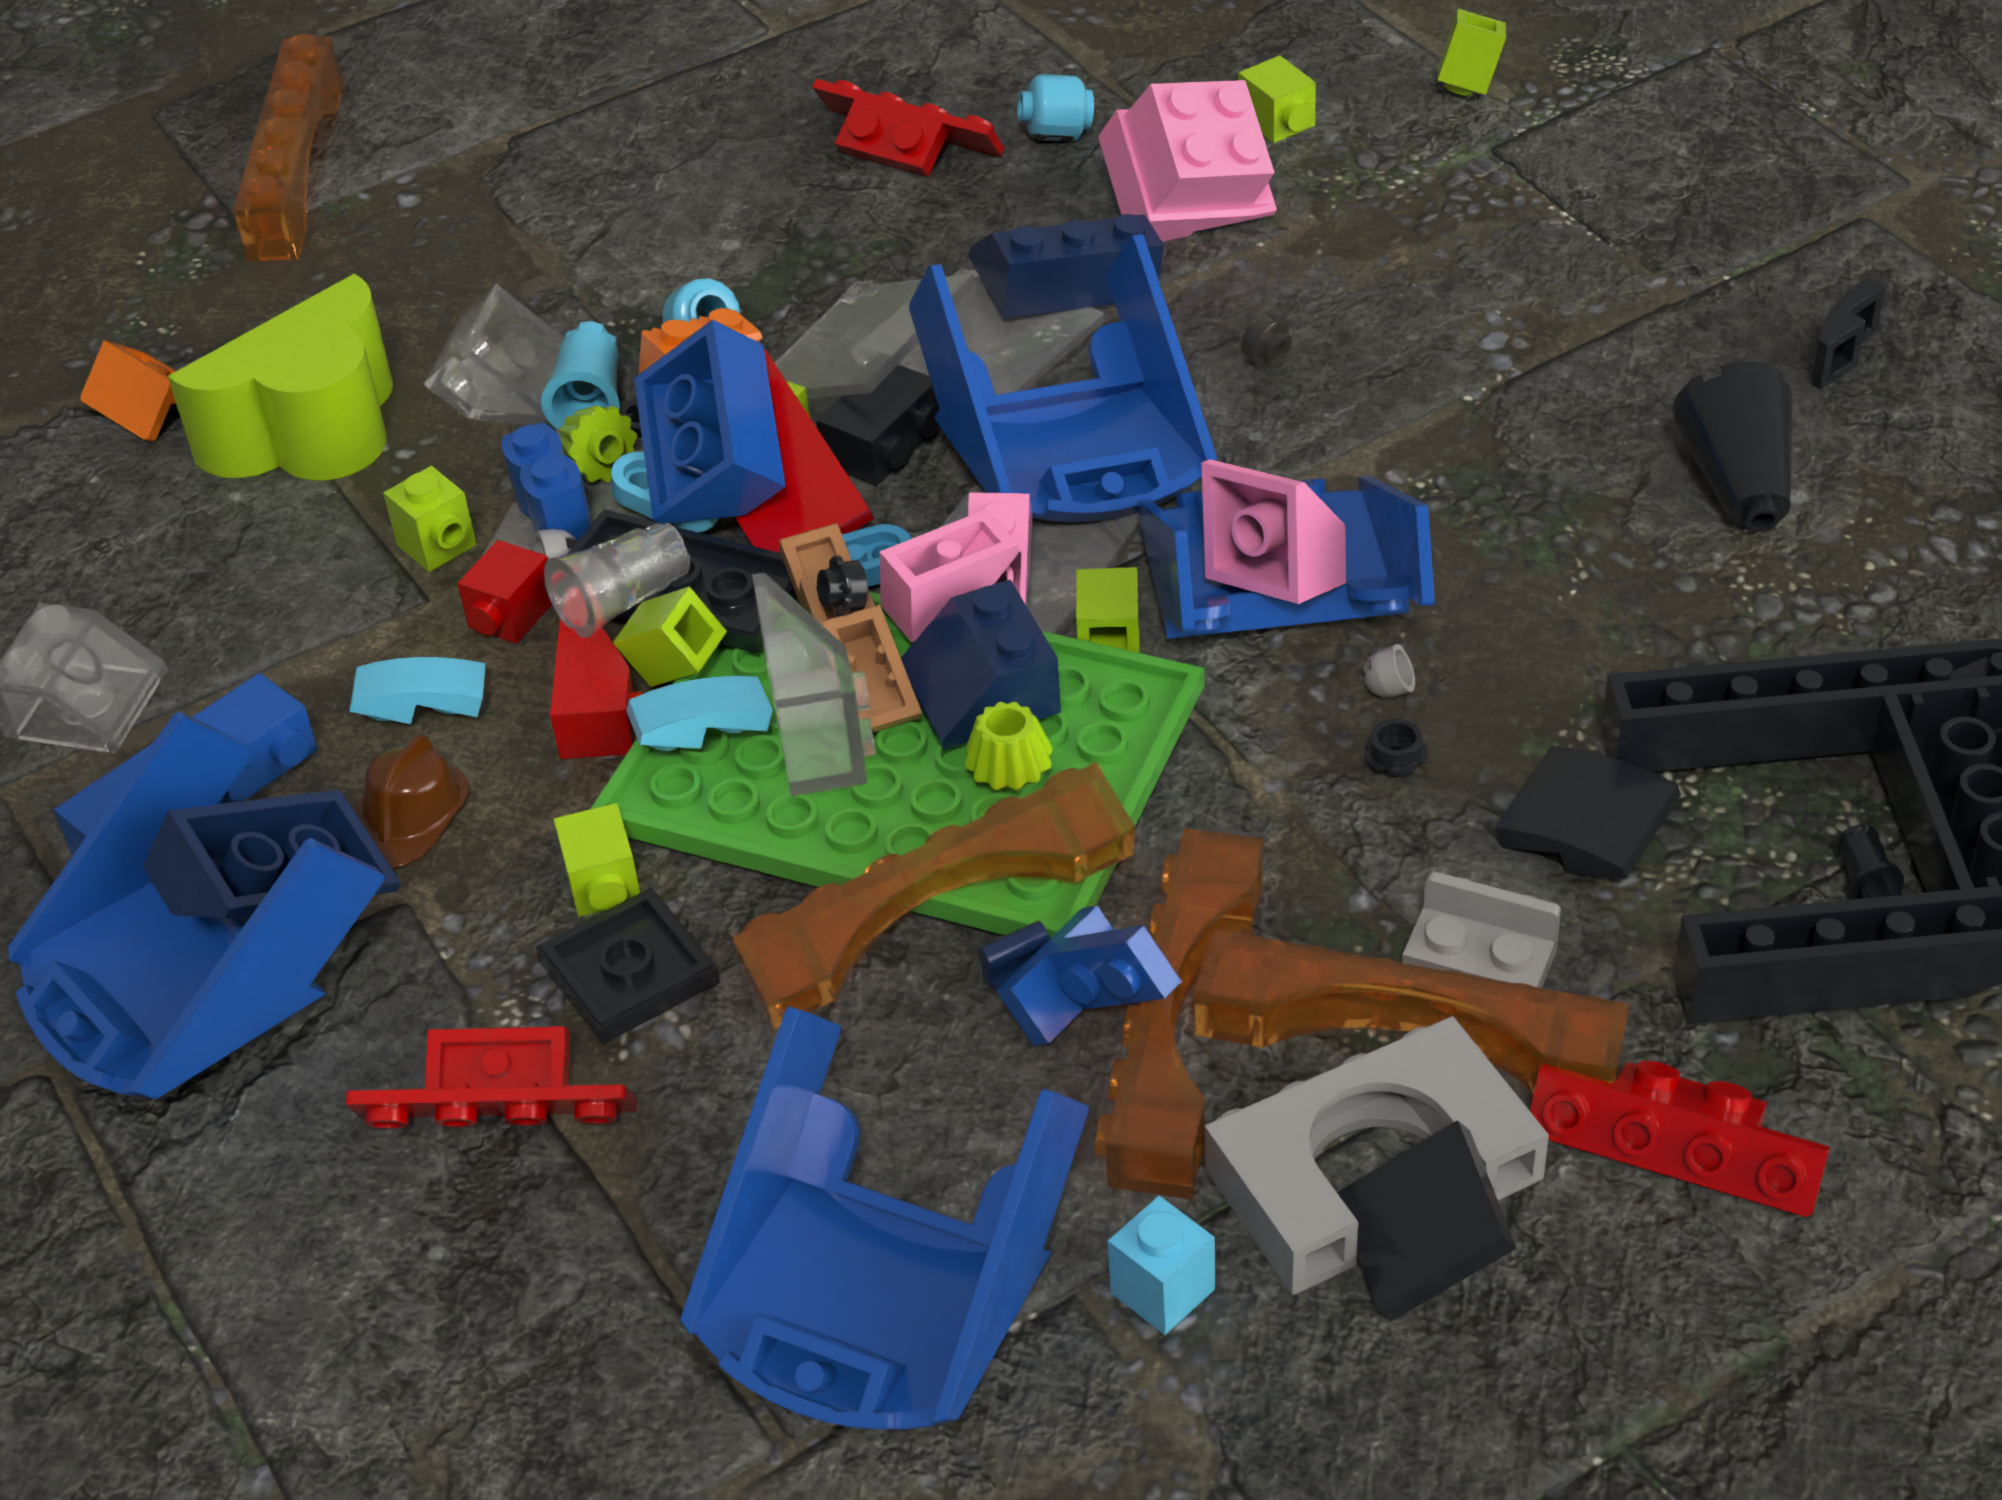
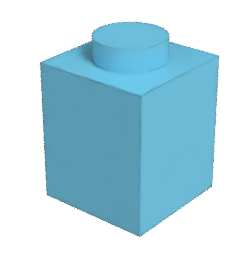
M1161 1196L1156 1197L1108 1240L1110 1293L1164 1335L1215 1290V1237Z

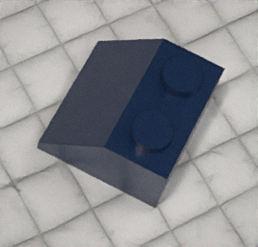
M1010 579L952 597L901 657L920 709L943 750L967 743L976 717L983 714L985 707H994L998 702L1006 704L1017 702L1021 707H1029L1032 714L1038 720L1061 713L1058 657Z

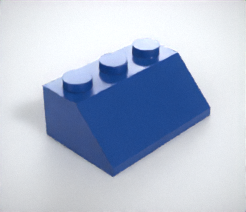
M712 319L634 377L653 521L669 524L746 515L786 487L763 344Z

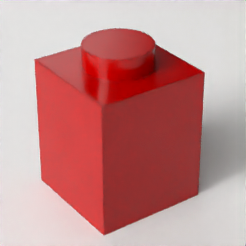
M497 540L457 583L468 628L484 635H492L518 644L555 602V600L547 598L544 587L545 580L551 574L547 555Z

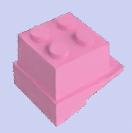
M1245 80L1150 84L1130 109L1116 110L1098 136L1121 215L1145 214L1162 242L1188 237L1193 232L1272 216L1277 211L1268 183L1274 175V170Z

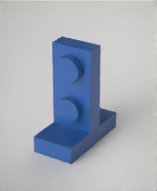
M1096 905L1081 908L996 992L1032 1044L1043 1045L1049 1044L1083 1009L1165 999L1182 981L1144 925L1114 930Z

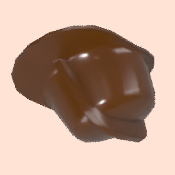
M419 734L407 745H400L385 750L372 760L365 775L364 795L353 810L392 870L403 868L422 858L438 841L454 815L462 808L469 796L468 780L460 770L448 765L442 755L434 750L426 736Z

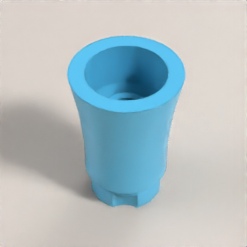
M593 321L580 322L576 329L566 333L565 339L560 344L552 376L541 396L543 414L548 422L557 430L565 424V418L574 415L577 410L597 405L602 408L616 406L620 411L617 391L618 346L616 337L609 334L603 324Z

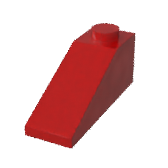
M575 587L563 588L550 709L560 759L626 755L636 740V734L626 711L630 699L644 694V692H634L629 666Z

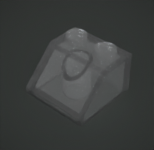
M495 283L460 316L423 384L469 419L521 424L545 423L547 419L541 408V396L552 376L560 344L565 338Z
M40 602L0 660V726L6 738L116 754L168 671L166 663L96 610Z

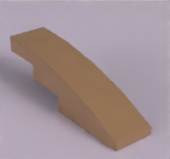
M832 524L780 539L779 552L800 605L832 678L861 736L921 718L922 711L881 606L874 605L869 589L865 607L862 610L850 611L847 616L836 617L830 610V607H823L819 601L817 594V576L819 571L829 567V560L833 556H841L843 561H852L838 524Z

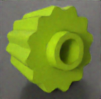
M595 405L577 410L574 415L565 418V424L559 428L564 455L576 463L580 473L588 482L591 483L601 479L603 482L609 483L611 481L612 466L615 461L627 453L635 452L633 444L638 435L630 429L631 417L620 415L619 409L616 406L602 408Z
M998 702L994 707H985L983 714L976 717L966 745L965 768L974 772L975 782H988L994 790H999L1006 786L1019 790L1026 782H1039L1041 772L1051 768L1049 756L1052 754L1053 749L1037 717L1032 714L1029 707H1021L1017 702L1009 704Z

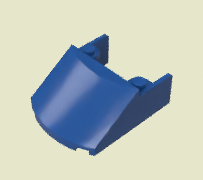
M1143 234L1130 236L1107 273V282L1120 322L1101 326L1090 339L1088 354L1096 379L995 395L986 365L978 355L967 348L941 264L928 266L909 303L911 318L939 406V410L934 417L935 421L986 493L1030 494L1032 518L1061 522H1095L1139 513L1138 500L1149 498L1157 506L1177 496V493L1184 492L1202 477L1201 462L1209 459L1217 460L1216 452Z
M1358 476L1359 490L1326 491L1325 478L1297 480L1305 482L1345 524L1346 583L1300 604L1205 578L1202 490L1177 493L1178 507L1161 509L1149 498L1138 500L1140 527L1167 639L1409 613L1408 598L1420 606L1434 605L1428 505L1372 476Z
M176 712L170 718L8 946L9 961L20 965L24 984L23 987L16 991L18 1002L28 1024L44 1048L59 1064L86 1082L122 1095L140 1099L160 1098L324 996L326 993L314 981V978L385 880V876L376 867L309 838L301 845L251 916L210 918L172 915L143 868V864L168 810L218 804L253 755V750L244 742L182 712Z
M789 1006L785 1010L680 1321L690 1334L698 1336L702 1343L719 1360L718 1365L726 1373L751 1391L795 1413L823 1422L880 1430L917 1429L957 1421L1052 1251L1044 1249L1088 1115L1089 1107L1062 1094L1043 1088L1038 1096L1017 1163L1002 1167L990 1177L984 1188L973 1224L847 1181L859 1147L861 1132L858 1119L849 1107L820 1095L840 1036L841 1026Z

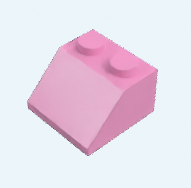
M1211 459L1201 462L1206 579L1300 604L1346 583L1345 524L1305 482Z

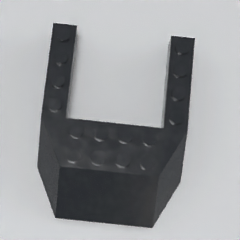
M1986 639L1607 675L1601 730L1610 757L1638 765L1652 772L1872 751L1927 892L1682 915L1674 973L1689 1023L1964 998L2002 984V640Z

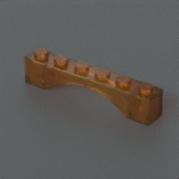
M300 34L282 40L233 210L248 262L299 259L307 230V176L313 136L317 124L324 114L337 113L343 90V82L331 36L314 37L309 34Z
M1097 762L1081 770L1077 768L1062 770L1049 778L1043 788L1020 799L1016 796L1004 798L988 808L983 817L962 827L950 825L941 828L929 836L923 846L902 856L898 854L883 856L871 863L864 871V874L842 885L837 883L823 885L808 894L802 904L781 914L771 912L756 917L743 928L742 933L732 937L739 963L775 1030L780 1027L785 1010L789 1006L810 1013L835 1001L849 971L871 942L900 916L928 899L966 884L1003 877H1044L1076 883L1133 855L1135 826Z
M1184 828L1178 855L1167 854L1162 876V893L1168 895L1165 904L1155 902L1153 906L1149 934L1182 982L1165 999L1140 1002V1006H1128L1124 1022L1123 1045L1129 1047L1126 1059L1116 1058L1110 1078L1109 1098L1111 1101L1116 1102L1112 1115L1101 1114L1095 1141V1155L1106 1158L1107 1184L1109 1188L1193 1200L1205 1147V1098L1187 1074L1175 1045V1026L1186 997L1202 973L1225 950L1253 931L1263 886V838Z
M1217 929L1213 931L1194 989L1195 1035L1260 1048L1294 1036L1329 1029L1372 1027L1411 1031L1418 1027H1429L1454 1016L1487 1059L1515 1077L1533 1095L1539 1069L1543 1063L1614 1083L1619 1075L1630 1005L1605 1000L1597 996L1577 995L1538 988L1525 983L1505 982L1466 975L1458 971H1444L1395 962L1386 958L1366 957L1328 950L1319 946H1305L1261 938L1252 934H1239Z

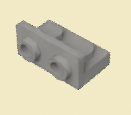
M1432 871L1425 882L1423 909L1402 954L1401 972L1534 1009L1557 951L1561 907L1556 903L1541 900L1534 896L1522 895L1473 882L1466 878Z

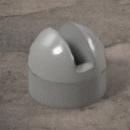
M565 530L535 531L533 535V551L547 555L552 573L577 540Z
M1399 644L1380 649L1367 658L1363 668L1365 673L1364 682L1371 693L1382 698H1389L1412 692L1415 689V674L1406 651Z

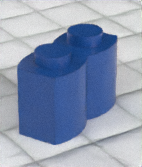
M540 422L522 426L515 432L504 435L501 447L516 503L520 511L531 519L534 532L547 529H561L572 534L578 541L593 522L580 470L573 460L564 455L557 432L547 424Z

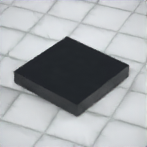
M652 887L536 946L539 962L602 1045L720 983L717 966Z
M1458 1120L1337 1192L1358 1221L1357 1254L1377 1311L1389 1321L1397 1319L1517 1249L1471 1131Z

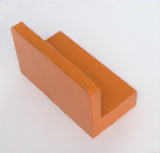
M103 340L80 399L83 403L143 440L154 442L157 439L171 403L176 404L168 379V375L176 372V370L144 351Z

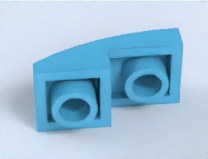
M410 657L378 661L358 666L354 676L349 712L367 715L378 721L392 720L407 724L412 722L416 705L433 708L444 714H463L478 717L483 699L486 663L443 657Z
M723 676L689 680L646 692L630 699L626 711L639 745H649L658 750L670 751L678 747L701 749L707 727L716 728L727 733H739L743 730L767 731L773 709L758 676Z

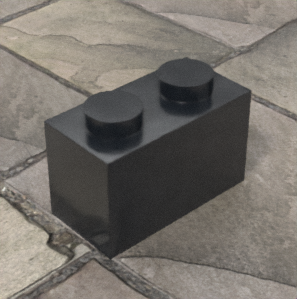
M883 358L816 420L818 431L846 474L877 487L895 469L900 468L907 457L928 437H932L938 431L940 426L934 417L939 410L930 376Z

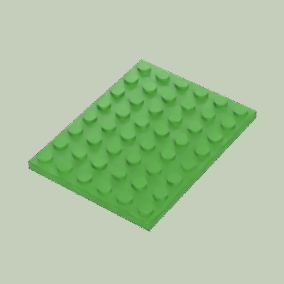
M870 592L874 605L881 606L880 594ZM797 599L758 654L718 644L699 673L676 679L673 683L710 677L758 676L773 709L768 730H743L739 733H727L716 728L707 727L701 749L678 747L674 750L664 751L652 748L649 745H639L638 739H636L591 809L617 803L628 838L1001 935H1007L1039 920L1043 923L1051 938L1081 908L1097 905L1205 686L1204 667L1042 631L1058 657L1061 713L1038 720L1052 745L1053 751L1049 756L1051 768L1041 772L1039 782H1026L1019 790H1014L1007 786L994 790L988 782H975L974 772L965 768L967 743L943 750L923 713L919 719L861 736L839 693L800 602ZM881 607L899 655L902 657L914 642L911 643Z

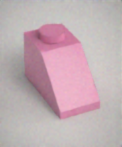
M985 509L879 552L881 607L912 643L952 597L993 585L1018 555V544Z

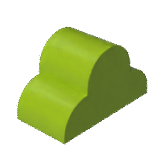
M355 273L168 375L194 462L205 472L218 477L246 478L281 467L287 473L301 479L313 481L339 479L357 473L373 463L383 452L387 442V433L380 407L391 394L393 379L370 288Z

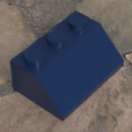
M1123 214L1110 219L1086 222L1074 220L1061 225L1036 228L1019 227L1012 231L991 233L970 247L969 258L1003 319L1115 304L1107 282V273L1130 236L1144 235L1158 280L1164 244L1145 214Z
M340 789L168 810L143 864L144 870L171 914L179 916L231 918L253 914L301 845L309 838L376 867L385 876V880L375 895L396 892L401 884Z

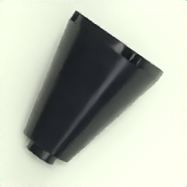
M1733 362L1720 366L1722 372L1720 376L1705 382L1703 381L1702 374L1691 379L1677 394L1672 411L1678 432L1731 522L1739 528L1761 532L1775 527L1790 510L1792 391L1789 384L1784 381L1782 372L1774 366L1759 362Z

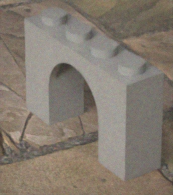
M1451 1016L1429 1027L1415 1028L1401 1039L1370 1053L1356 1054L1345 1060L1340 1066L1309 1080L1290 1083L1280 1090L1279 1093L1243 1109H1231L1218 1117L1216 1121L1204 1125L1205 1170L1293 1296L1345 1272L1357 1264L1358 1221L1315 1162L1321 1150L1334 1139L1358 1129L1384 1127L1406 1131L1425 1140L1458 1120L1471 1131L1496 1197L1500 1200L1544 1179L1549 1134L1454 1016Z

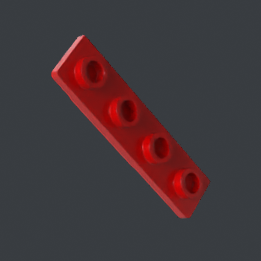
M815 79L812 86L813 90L830 111L847 116L835 141V145L841 153L929 177L944 142L995 157H1001L1005 149L994 132V126L987 120L975 115H967L965 119L949 115L947 111L934 104L923 103L921 107L908 104L890 92L880 91L878 95L863 92L858 86L845 80H837L834 84Z
M565 1026L429 1029L427 1033L425 1089L346 1091L345 1106L361 1119H365L366 1126L379 1129L405 1128L408 1126V1118L435 1117V1124L445 1127L477 1125L478 1116H504V1122L507 1124L536 1126L546 1124L547 1115L574 1114V1121L584 1124L614 1123L617 1121V1113H637V1098L626 1085L621 1084L569 1086L570 1031Z
M1640 1061L1637 1064L1627 1062L1614 1083L1543 1063L1539 1069L1530 1108L1532 1115L1549 1134L1548 1140L1804 1217L1810 1216L1815 1208L1830 1146L1762 1127L1768 1102L1751 1098L1752 1094L1746 1088L1725 1081H1712L1706 1085L1680 1077V1072L1674 1067L1656 1061Z

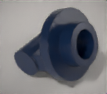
M1038 920L978 947L977 952L981 961L983 978L991 988L997 991L1050 939L1043 923Z

